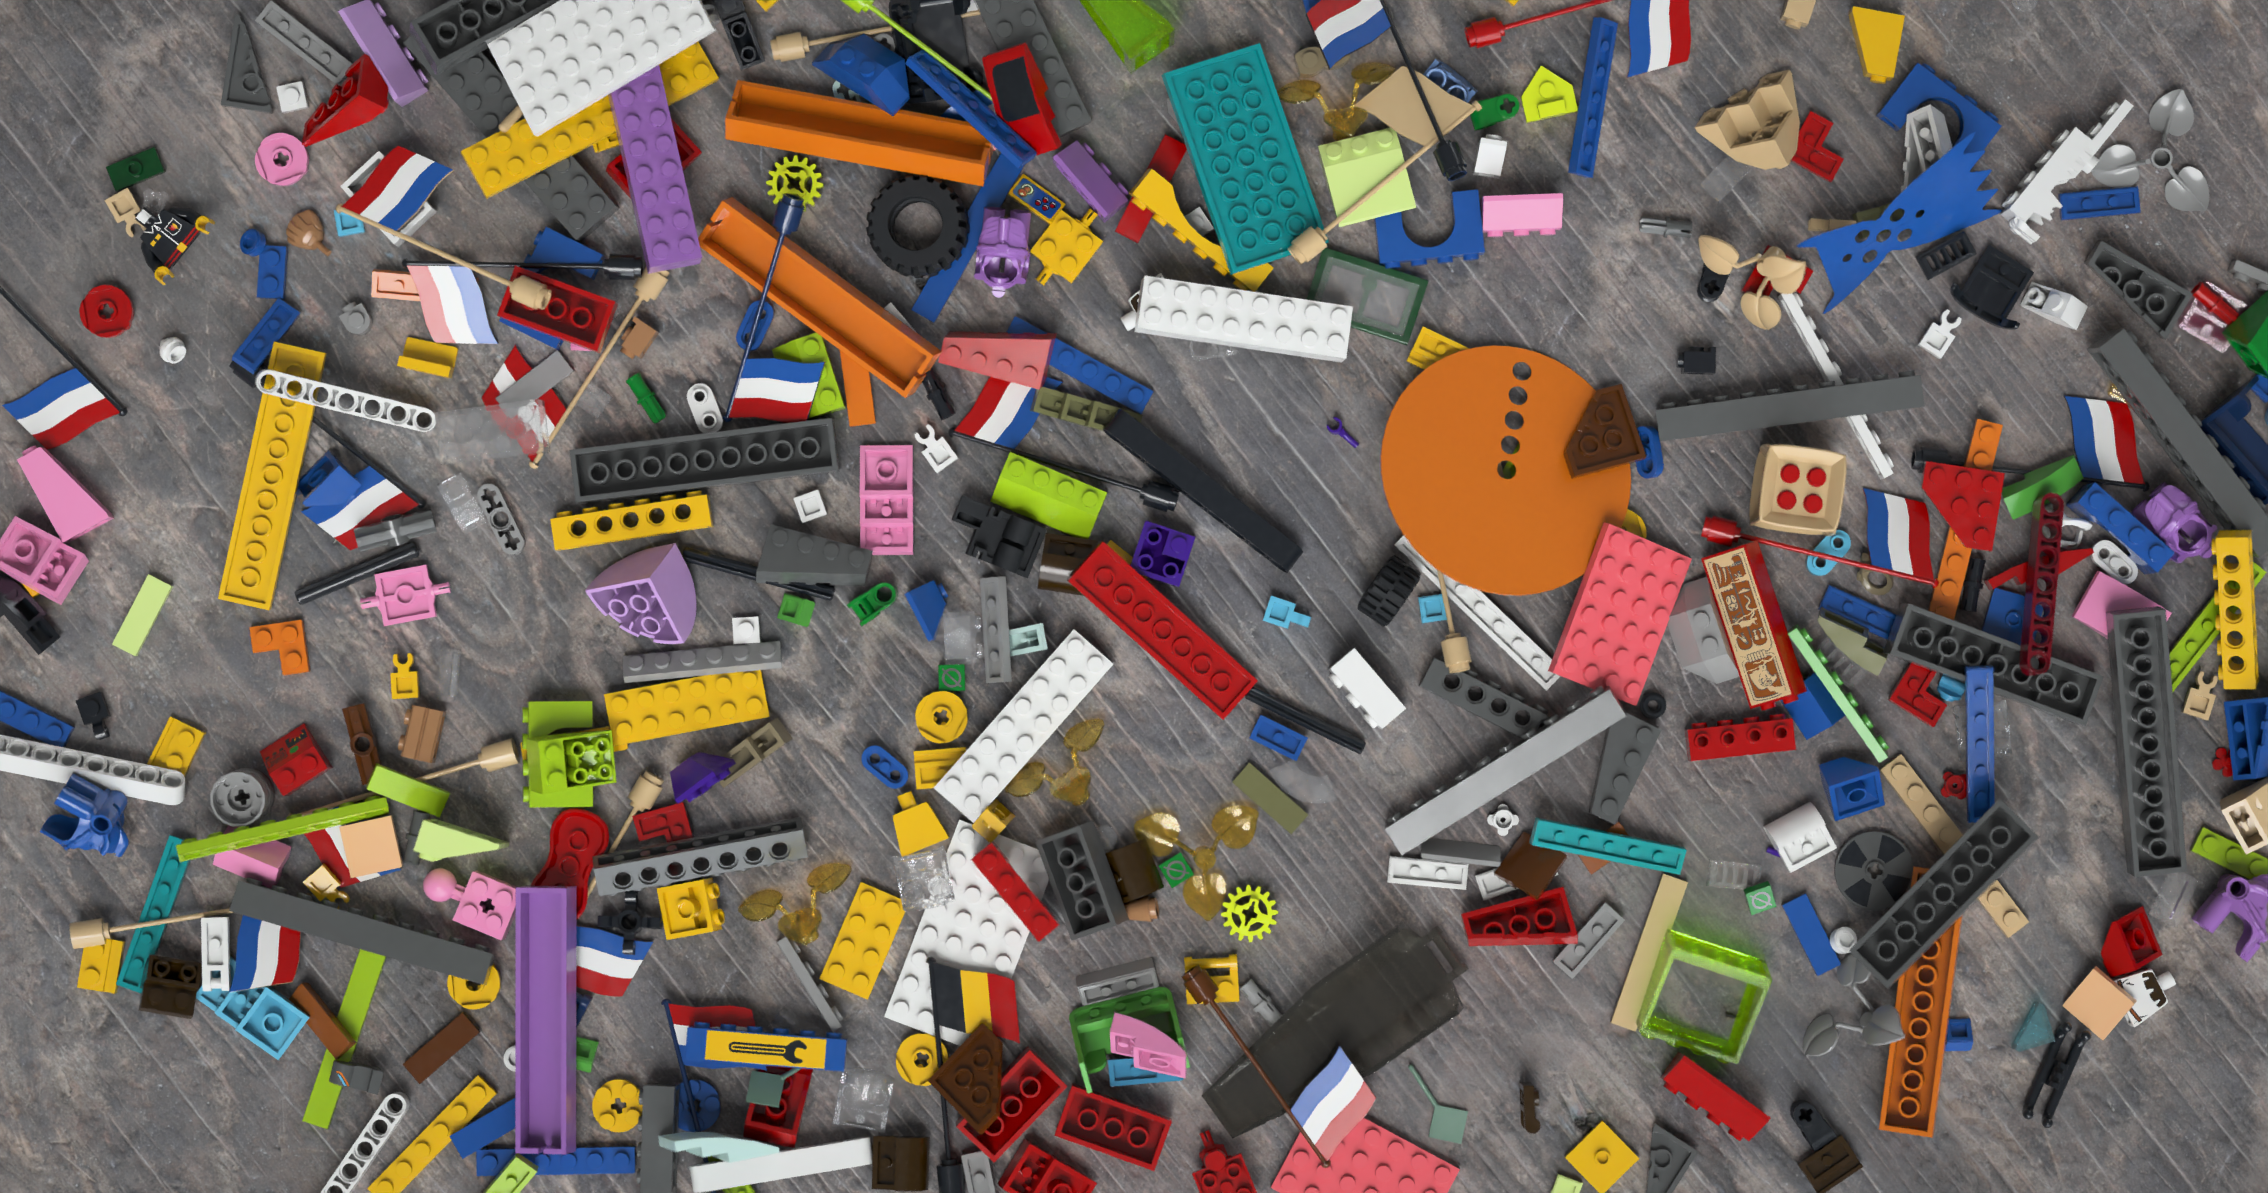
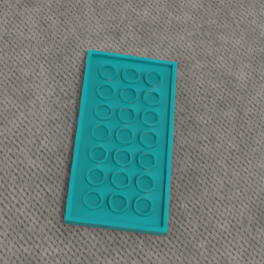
M1260 43L1161 75L1230 275L1290 256L1288 248L1292 245L1291 242L1310 226L1314 229L1317 227L1321 230L1324 229Z

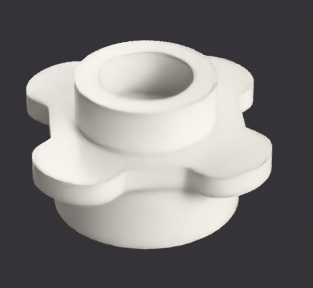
M1501 804L1493 815L1487 817V822L1498 830L1499 835L1505 836L1513 825L1518 824L1519 818L1508 810L1507 805ZM1502 817L1505 818V822H1504V823H1502V822L1500 821V819H1501Z

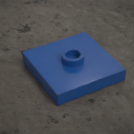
M1998 588L1992 589L1981 631L2021 645L2025 596ZM2037 604L2035 612L2039 617L2042 616L2043 608ZM2036 630L2033 632L2034 641L2037 634Z

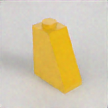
M1853 6L1849 10V19L1863 75L1870 77L1871 82L1886 84V81L1894 78L1905 16Z

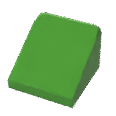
M784 593L777 618L808 627L815 602Z
M576 1036V1070L588 1073L592 1071L599 1042Z

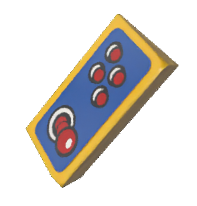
M1024 174L1008 192V196L1049 225H1051L1066 205Z

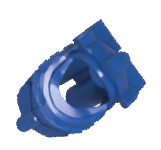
M73 773L54 804L79 818L54 814L46 820L40 832L59 843L64 850L76 848L83 850L96 849L103 856L106 853H116L115 856L122 857L129 845L128 837L122 828L125 821L124 810L128 804L127 797L117 790L111 791L108 788L103 790Z

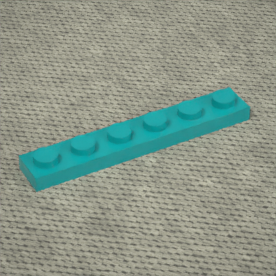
M1537 817L1535 818L1529 841L1534 846L1678 875L1681 873L1687 851L1681 846Z
M169 835L138 923L170 918L190 860L179 861L176 845L181 844V841L184 839ZM167 924L136 928L116 985L141 993L142 988H140L147 958L150 954L157 955Z

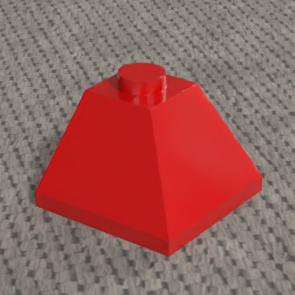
M2143 906L2134 909L2111 923L2101 950L2103 963L2108 970L2110 978L2136 971L2163 955Z

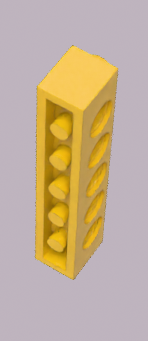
M693 491L686 493L687 498L676 499V495H667L660 497L661 502L650 503V499L634 501L635 506L624 507V503L608 505L609 510L598 511V507L582 509L583 514L572 515V511L556 513L557 518L550 519L555 550H568L714 527L709 495H702V491ZM681 505H688L690 507L691 513L687 519H680L677 516V509ZM655 509H662L665 514L664 520L656 524L652 521L651 514ZM629 513H636L639 519L638 524L635 527L629 528L625 523V518ZM609 517L613 523L612 528L609 531L603 532L599 527V522L602 518ZM578 521H583L586 524V532L581 536H577L573 531V526Z
M2219 530L2216 539H2212V555H2217V564L2213 565V579L2218 580V589H2215L2214 602L2215 605H2219L2220 615H2216V630H2221V640H2217V654L2222 655V665L2218 667L2219 680H2223L2224 689H2256L2259 683L2252 530ZM2234 555L2238 558L2239 562L2232 564L2227 561L2226 556ZM2234 580L2238 582L2240 588L2233 589L2229 587L2227 581ZM2237 606L2240 608L2241 613L2233 614L2228 607ZM2238 631L2242 634L2243 638L2235 639L2230 635V632ZM2239 656L2243 659L2244 663L2236 664L2232 661L2231 657Z

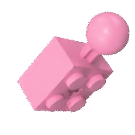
M437 868L425 876L423 889L429 899L436 902H444L452 898L460 902L453 921L499 940L506 939L516 915L517 886L478 870L472 872L466 887L457 884L455 876L447 869ZM492 899L491 904L495 908L487 912L483 903Z

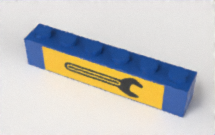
M694 1022V1026L687 1027L685 1059L844 1072L848 1038H842V1033L826 1032V1037L815 1036L816 1031L800 1030L799 1035L789 1034V1029L773 1028V1032H763V1027L747 1026V1030H736V1025L721 1024L720 1028H710V1023Z

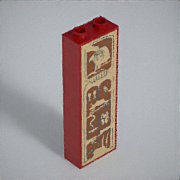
M1758 540L1701 558L1750 709L1760 706L1761 711L1776 707V701L1783 700L1784 704L1799 700L1798 694L1807 690Z

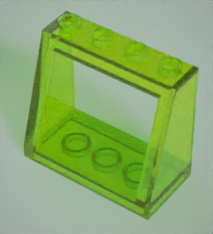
M1079 0L1130 74L1174 44V28L1170 22L1142 0Z
M1667 929L1636 1021L1638 1031L1645 1038L1651 1040L1658 1038L1664 1040L1672 1047L1679 1048L1683 1046L1700 1056L1707 1054L1714 1056L1716 1060L1725 1064L1730 1062L1738 1064L1772 982L1766 961ZM1674 959L1747 982L1729 1040L1651 1016Z

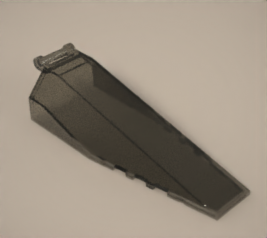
M1401 921L1315 983L1249 1048L1290 1108L1293 1107L1305 1087L1330 1063L1339 1046L1342 1047L1364 1078L1375 1073L1460 1014L1464 1007L1453 980L1469 968L1458 959L1441 935L1442 931L1438 926L1421 937ZM1433 940L1453 968L1449 973L1445 971L1427 946V943ZM1245 1053L1202 1095L1232 1139L1287 1113Z

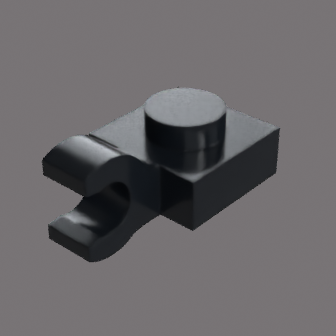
M100 691L76 700L84 725L92 724L96 739L102 740L110 737L104 719L111 717L103 692Z

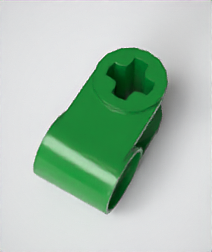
M1504 94L1491 99L1477 101L1482 109L1478 112L1475 110L1470 115L1474 131L1513 118L1519 110L1518 99L1514 95ZM1504 100H1507L1509 104H1514V107L1511 108V113L1500 109L1504 104Z
M891 583L877 584L868 592H864L848 603L847 607L853 609L861 621L859 624L863 627L896 602L898 598L897 588ZM882 587H888L892 592V597L887 602L879 598L878 593Z

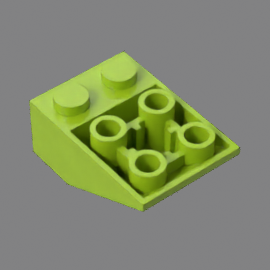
M612 730L526 738L531 791L547 794L616 783Z

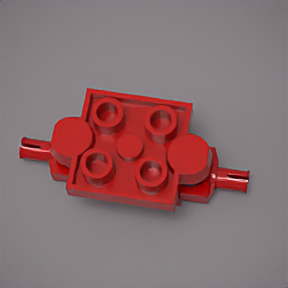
M1210 1130L1205 1131L1208 1141L1204 1132L1199 1133L1205 1147L1199 1153L1203 1166H1201L1202 1169L1192 1172L1199 1192L1257 1193L1242 1154L1228 1155L1223 1143H1214Z

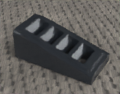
M1964 231L1915 258L1928 281L1975 256L1977 253ZM1958 240L1966 253L1963 256L1955 243ZM1950 246L1956 260L1952 261L1945 247ZM1940 251L1947 265L1942 266L1936 252ZM1928 256L1931 257L1937 268L1934 272L1926 259Z

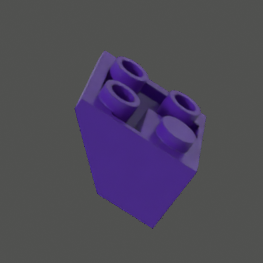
M1145 520L1130 566L1140 575L1179 587L1195 537Z
M698 752L670 771L675 801L679 804L687 799L690 803L698 796L706 793L714 784L731 774L729 768L736 764L734 759Z

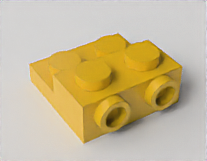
M713 878L656 888L666 940L722 930L721 924L725 922V915L722 909H718L716 898L720 896V889L717 883H713Z

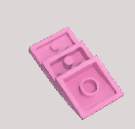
M860 445V548L873 551L872 555H913V445Z

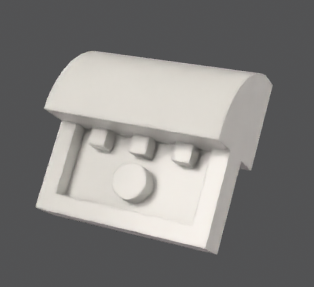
M1811 802L1763 826L1789 873L1837 848L1825 827L1826 824Z

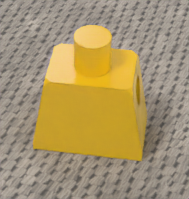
M912 791L897 796L902 812L892 816L902 857L950 838L928 801L917 805Z

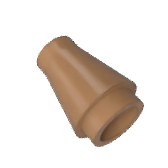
M1147 896L1124 904L1129 920L1153 922V919H1159L1157 898Z

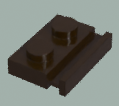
M1841 1134L1797 1163L1816 1193H1826L1863 1167Z

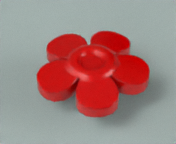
M2219 748L2215 752L2218 759L2212 762V767L2216 771L2222 769L2224 777H2231L2233 772L2230 750L2227 754L2226 749Z

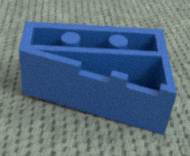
M2268 697L2224 702L2233 780L2268 777Z

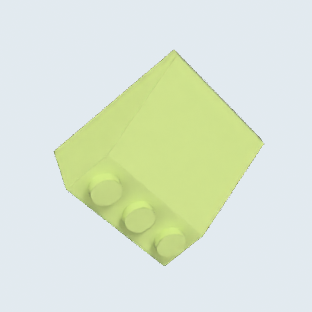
M1392 128L1318 146L1320 163L1336 218L1405 162L1397 133ZM1405 168L1339 223V227L1416 208L1407 169Z
M434 818L423 820L413 851L420 853L419 858L434 862V860L438 861L447 857L507 848L510 842Z

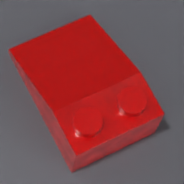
M766 1066L767 1071L759 1069L758 1072L783 1075L792 1068ZM802 1068L784 1080L779 1108L750 1103L744 1124L743 1137L795 1148L813 1069Z

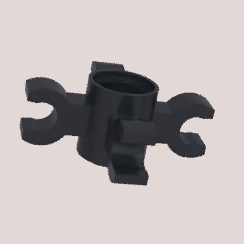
M633 890L625 892V911L621 912L619 916H598L597 926L619 928L624 932L622 954L635 955V937L642 929H663V920L661 918L642 917L637 913L638 891ZM633 915L637 919V924L633 929L627 930L624 927V920L626 917Z

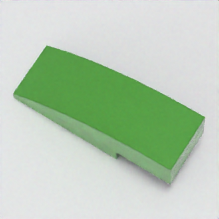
M2071 455L2024 474L2025 480L2002 488V496L2014 520L2032 512L2034 501L2038 497L2048 493L2062 495L2084 477L2075 456ZM2045 500L2044 505L2049 503L2050 501Z

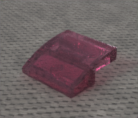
M2206 279L2204 281V285L2217 296L2221 295L2223 301L2233 308L2239 316L2251 306ZM2194 297L2178 327L2224 354L2230 344L2222 332L2229 325L2213 312L2209 313L2206 311L2207 307Z

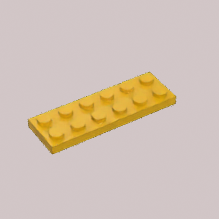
M761 670L704 675L604 694L610 730H612L613 746L770 717Z

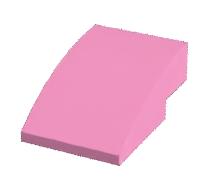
M16 516L0 539V570L62 605L89 562L84 553L62 543L59 538Z
M2097 571L2073 612L2072 617L2108 639L2106 612L2156 606L2163 607L2114 578ZM2166 610L2167 621L2172 614L2168 610Z
M1114 1013L1110 1029L1111 1053L1134 1057V1068L1186 1078L1187 1053L1175 1041L1143 1021Z

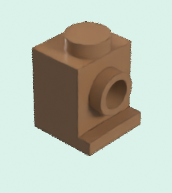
M634 317L632 321L636 325L634 328L629 326L621 339L624 342L621 345L623 347L620 351L631 359H634L635 356L642 359L659 333Z

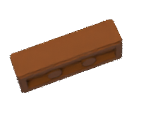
M301 983L289 1000L310 1016L306 1023L333 1057L338 1060L357 1042L309 983Z

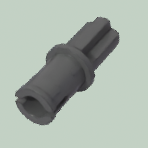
M1641 217L1639 221V231L1643 233L1661 234L1664 238H1667V235L1691 238L1692 221L1669 220V217H1665V219Z

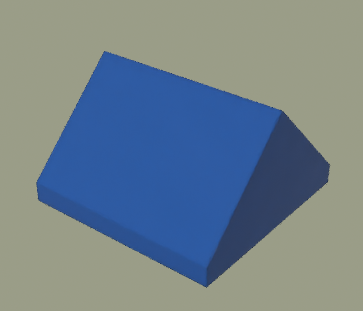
M1815 672L1803 679L1807 691L1798 694L1799 700L1787 704L1780 700L1806 740L1833 726L1845 716Z

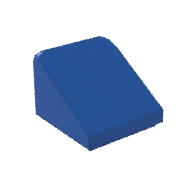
M1970 1018L1949 1019L1945 1051L1971 1050L1973 1035Z

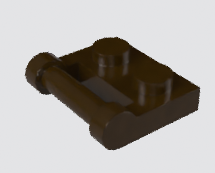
M1519 1082L1521 1125L1527 1132L1535 1134L1541 1127L1539 1120L1535 1118V1106H1539V1090L1534 1088V1085L1530 1082Z

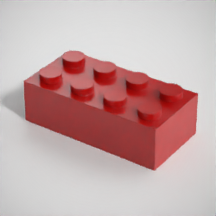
M515 266L510 281L513 282L515 278L524 275L546 285L547 289L551 290L550 301L545 309L541 310L538 308L535 310L513 300L510 287L507 286L497 316L588 350L601 353L618 304L613 300Z
M1072 1083L1054 1136L1155 1171L1172 1119L1093 1090L1092 1093L1087 1094L1085 1087Z

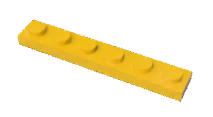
M477 1075L367 1189L371 1193H401L451 1141L449 1136L464 1128L498 1092L480 1075Z

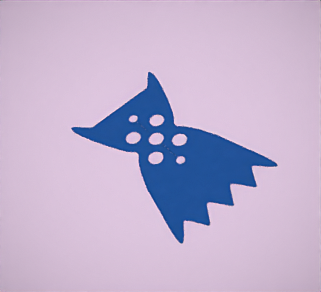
M1976 132L1969 134L1910 183L1886 208L1879 219L1863 221L1809 238L1796 246L1816 247L1827 273L1834 296L1823 314L1832 310L1859 286L1890 251L1908 249L1935 241L1991 218L2002 211L1999 209L1983 210L1986 203L1998 191L1997 188L1977 191L1978 187L1992 170L1970 172L1972 167L1985 153V150L1963 153ZM1904 209V215L1901 219L1894 222L1890 220V216L1895 210ZM1919 210H1924V214L1921 217L1915 216ZM1889 229L1891 231L1887 240L1877 242L1876 237L1882 230ZM1911 229L1912 234L1907 240L1901 242L1897 240L1898 234L1901 231ZM1869 230V237L1865 241L1859 243L1855 241V237L1860 231ZM1876 250L1877 256L1874 260L1868 263L1863 262V256L1868 251ZM1847 254H1851V259L1844 262L1843 257Z

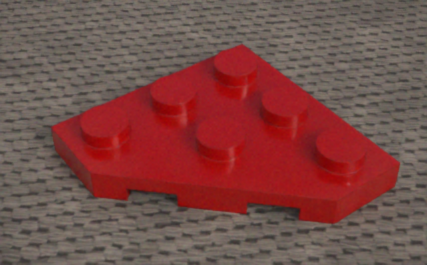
M1925 461L1921 488L1957 535L1960 542L1966 548L1992 551L2005 473Z

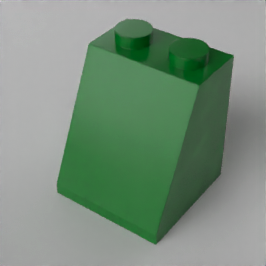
M2267 291L2229 325L2222 334L2250 371L2268 379Z

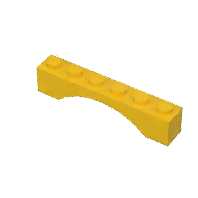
M1147 169L1129 192L1134 197L1131 202L1143 211L1145 208L1150 210L1154 214L1152 219L1162 227H1165L1166 224L1174 230L1172 235L1184 244L1188 241L1194 246L1192 251L1201 259L1205 260L1208 257L1215 263L1213 268L1224 277L1227 274L1230 275L1221 246L1213 244L1202 237L1188 223L1175 199L1173 185L1153 169ZM1266 263L1230 276L1235 279L1233 284L1239 290L1255 292L1274 267Z

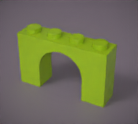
M592 701L527 702V707H522V723H527V733H522V749H527L526 738L546 736L560 728L593 727ZM528 757L527 760H522V775L527 776V786L522 787V800L527 802V807H593V786L547 794L531 791Z

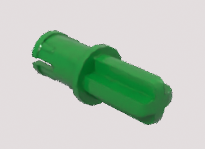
M637 373L626 380V383L638 399L636 403L638 405L641 404L652 423L656 424L662 421L666 414L654 397L655 392L650 391L641 374Z

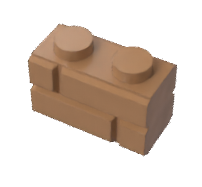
M412 705V709H407L404 718V724L408 725L406 735H401L398 744V750L402 751V757L435 763L446 711L419 705Z

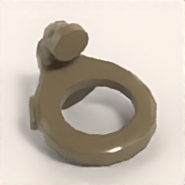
M1869 552L1863 553L1860 556V562L1871 565ZM1860 568L1857 572V580L1861 581L1863 587L1868 592L1875 595H1885L1891 590L1893 586L1892 575L1884 574L1887 578V585L1878 587L1873 585L1868 578L1872 570Z

